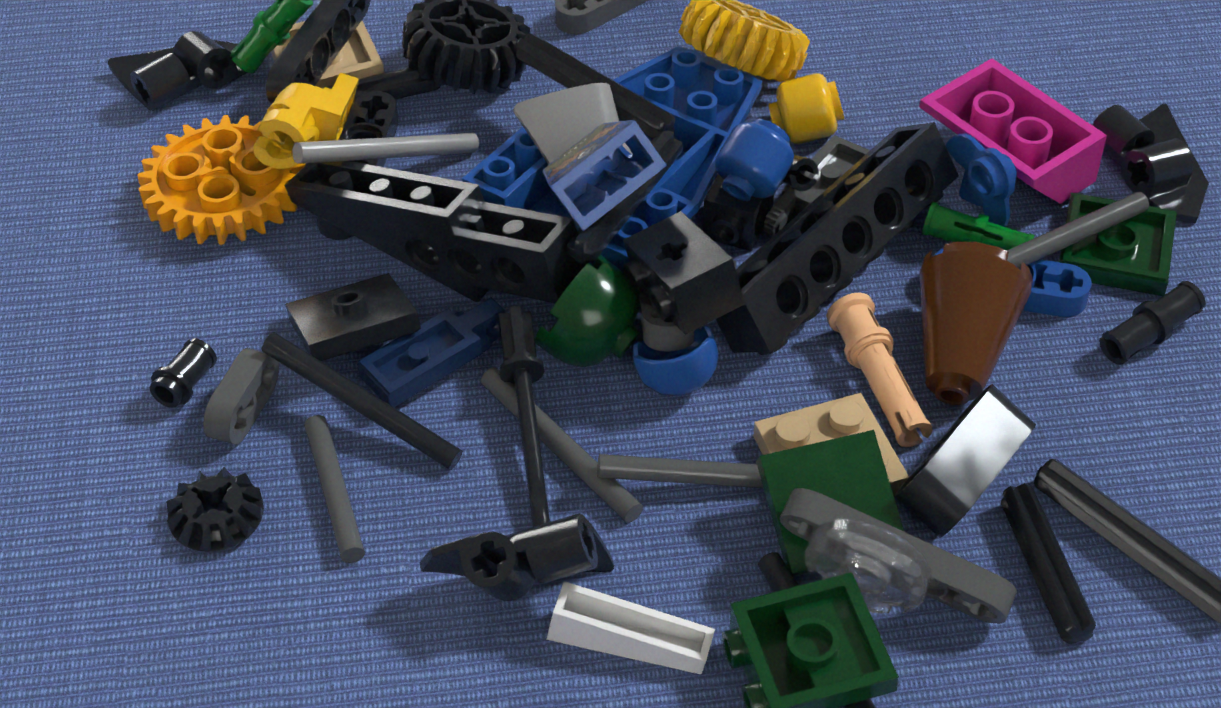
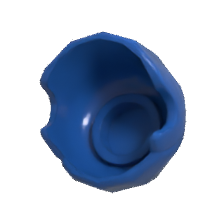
M704 325L701 327V330L698 328L694 330V342L690 346L682 350L669 352L654 350L648 347L644 340L641 343L636 342L633 344L634 367L644 385L660 395L682 396L697 391L711 379L717 366L718 349L710 327Z

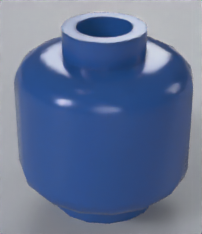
M764 119L742 122L735 126L715 159L716 171L724 180L722 183L723 189L731 196L742 201H749L752 196L768 198L774 195L794 160V153L789 145L790 138L788 134L776 124Z

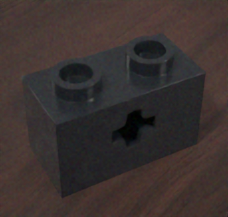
M682 211L623 239L629 262L623 264V268L634 291L637 294L644 292L649 297L657 315L662 320L669 317L685 335L745 305L733 258Z

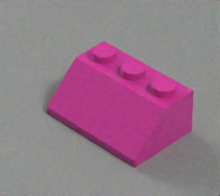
M993 58L920 99L919 108L957 135L969 134L985 149L995 148L1002 154L1007 155L1014 163L1019 179L1060 204L1068 200L1071 193H1079L1096 182L1107 135Z

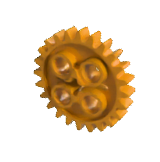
M224 115L220 124L212 125L210 120L203 118L202 128L195 130L185 124L183 125V136L165 135L167 147L157 145L151 147L153 158L142 160L144 172L138 173L137 177L140 184L138 189L143 207L147 209L150 221H159L162 232L175 228L178 240H183L193 232L195 233L197 244L204 243L209 235H216L219 245H224L228 234L235 233L241 242L246 241V230L253 228L263 235L266 233V221L269 220L282 224L284 223L282 210L296 212L297 205L291 202L285 184L306 163L297 164L289 169H276L262 164L255 157L253 147L258 137H263L262 132L257 131L262 120L255 126H251L249 116L244 115L237 124H231L229 116Z

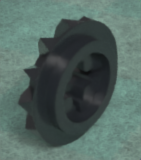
M225 467L217 475L209 477L199 470L195 482L191 484L178 483L177 496L166 501L167 523L174 538L190 549L204 552L225 550L243 542L257 529L264 512L260 489L252 485L246 473L232 476ZM222 500L224 501L226 511L222 510L220 512L217 509H211L205 514L203 502L216 505Z

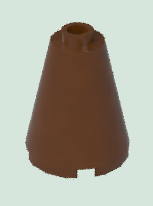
M952 242L944 244L943 253L932 257L931 250L924 257L920 270L925 384L935 394L936 398L943 403L963 405L968 401L975 400L984 391L1031 294L1033 279L1029 267L1022 262L1021 269H1019L1014 264L1008 262L1009 252L997 246L979 242Z

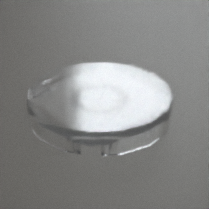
M837 519L822 523L812 534L805 550V565L811 574L813 570H817L823 576L822 579L852 572L869 612L889 614L892 606H902L904 609L903 613L914 611L924 602L931 584L932 570L924 556L914 546L883 527L863 521Z

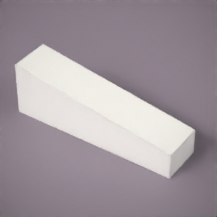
M564 581L552 614L547 640L702 674L715 629Z

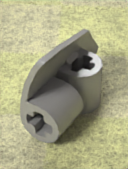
M607 83L587 84L548 93L519 102L513 109L514 114L548 165L603 123L619 121L611 87ZM625 143L622 144L623 147H624L629 153H631L629 147H628Z

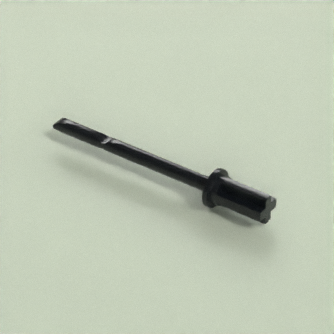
M510 306L509 313H499L498 315L503 363L500 365L499 375L502 381L515 384L532 526L535 527L550 522L532 383L543 377L545 370L543 362L537 358L531 311L521 312V306Z

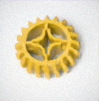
M691 0L685 7L680 19L682 23L678 32L685 42L692 45L695 50L721 61L722 64L730 65L754 76H761L767 80L773 79L782 82L795 79L798 70L802 69L808 54L806 51L810 40L800 29L793 27L792 24L781 20L779 17L766 13V11L759 10L750 4H744L737 0Z

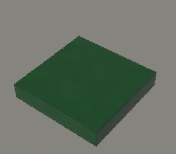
M1071 193L1065 224L1117 200ZM1149 206L1148 210L1060 250L1058 262L1082 268L1088 273L1091 282L1094 284L1163 296L1166 293L1169 281L1177 211Z
M874 430L761 455L756 460L783 560L793 576L852 562L800 538L781 524L780 516L791 492L796 488H804L821 493L904 531Z

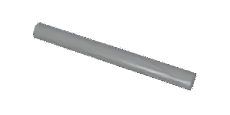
M475 133L296 142L293 145L292 154L297 164L475 153L479 147V140Z

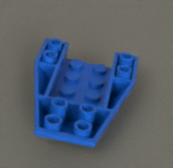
M677 46L613 79L673 114L676 119L674 124L675 139L682 142L683 150L600 254L625 274L623 264L629 262L623 239L680 211L689 219L698 212L718 173L715 168L716 156L732 129L745 121L762 88V80L748 75L735 67H729L700 55L694 50ZM524 127L462 178V182L479 184L484 202L572 218L549 187L543 172L548 163ZM646 136L650 142L653 140L652 138ZM574 221L575 226H576V229H577V231H578V229H579L580 227H579V226L577 225V223ZM590 261L589 264L594 267L595 261Z

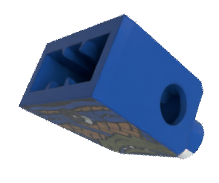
M635 120L603 123L550 163L543 172L549 187L580 229L584 231L667 165ZM625 143V144L629 147L631 153H629V152L623 147L622 144Z

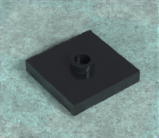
M389 273L285 304L289 321L308 354L320 361L418 332L421 329L416 309Z

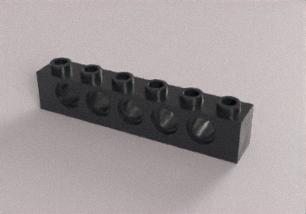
M935 122L895 128L736 269L745 305L716 319L733 353L758 352L760 355H768L781 349L788 342L787 336L801 323L809 321L821 311L820 305L833 293L846 288L852 283V275L864 264L877 259L883 254L884 245L895 235L911 228L914 224L913 218L925 207L931 206L932 202L936 203L944 196L943 190L959 174Z

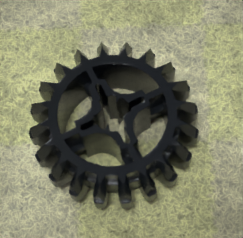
M424 0V3L419 2L413 5L412 12L407 13V19L404 21L402 32L403 57L408 59L409 68L419 69L420 78L434 79L437 87L448 85L453 87L455 92L458 89H468L472 94H475L478 89L493 93L496 87L505 89L510 87L511 82L520 81L522 73L526 71V64L516 57L518 50L516 44L519 39H524L527 34H530L531 28L524 24V17L519 14H513L512 7L499 6L497 0Z

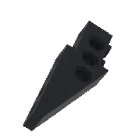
M351 161L307 163L285 184L292 203L320 218L328 220L329 223L475 302H479L489 290H495L555 304L569 284L585 267L576 264L575 258L567 254L566 250L567 243L577 232L573 218L484 202L479 184Z

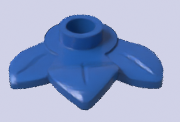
M958 134L950 138L945 146L954 160L965 169L959 196L970 203L983 207L984 214L990 216L989 222L1004 227L1007 226L1010 218L1009 197L1015 190L1017 178L1014 163L1007 155L1002 154L995 148L985 149L969 134Z

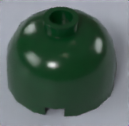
M601 255L595 260L594 267L588 263L569 284L549 312L558 319L550 331L541 326L536 334L535 343L553 357L573 366L589 367L598 365L611 353L621 358L640 333V331L632 326L639 311L638 295L627 276Z

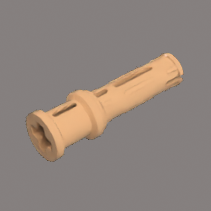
M859 292L843 296L831 305L826 318L829 326L834 331L840 333L845 343L844 355L847 361L852 366L862 370L895 433L898 444L902 447H913L922 443L923 440L916 428H919L923 436L928 438L933 431L932 425L926 419L891 354L894 345L893 337L886 328L880 327L874 316L875 304L868 294Z

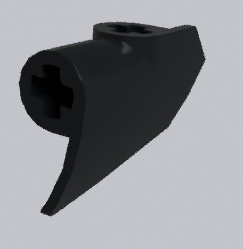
M199 31L185 33L172 48L108 59V66L116 78L137 100L151 111L201 85L215 89L247 73L233 62V57L230 56L233 48L238 45L237 43L212 40Z
M1161 104L1141 119H1137L1121 105H1113L1100 113L1092 125L1107 135L1103 151L1122 167L1123 178L1131 191L1145 194L1151 207L1177 211L1176 220L1196 224L1209 182L1185 141L1168 105Z
M578 513L508 535L497 532H483L431 548L420 561L421 572L449 573L465 576L475 586L492 597L502 601H515L526 595L532 588L535 578L539 583L543 584L581 572H610L614 569V563L607 547L592 524L583 514Z

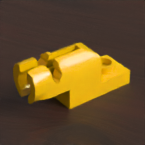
M340 73L332 89L328 87L320 88L307 83H292L287 86L268 107L267 113L257 131L262 132L263 137L259 136L253 145L255 157L265 166L276 169H289L297 165L292 154L293 145L296 142L339 140L354 102L359 78Z

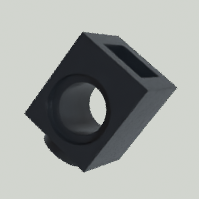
M718 174L704 199L703 232L713 241L752 251L764 229V221L768 211L773 207L774 195L768 198L752 196L749 201L739 200L723 189L722 183L724 180Z

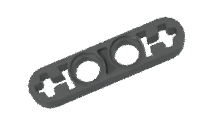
M804 488L794 489L780 516L781 524L791 533L971 617L994 624L1006 622L1017 594V589L1007 579L813 490Z

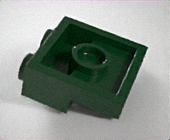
M852 572L730 603V630L722 632V641L730 667L732 669L744 667L749 680L748 684L742 685L745 708H837L897 691L899 677Z

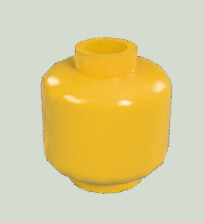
M813 73L780 83L776 91L777 102L768 104L772 123L785 130L790 138V142L793 144H802L832 136L837 131V121L845 119L835 81L827 82L826 78L820 73Z

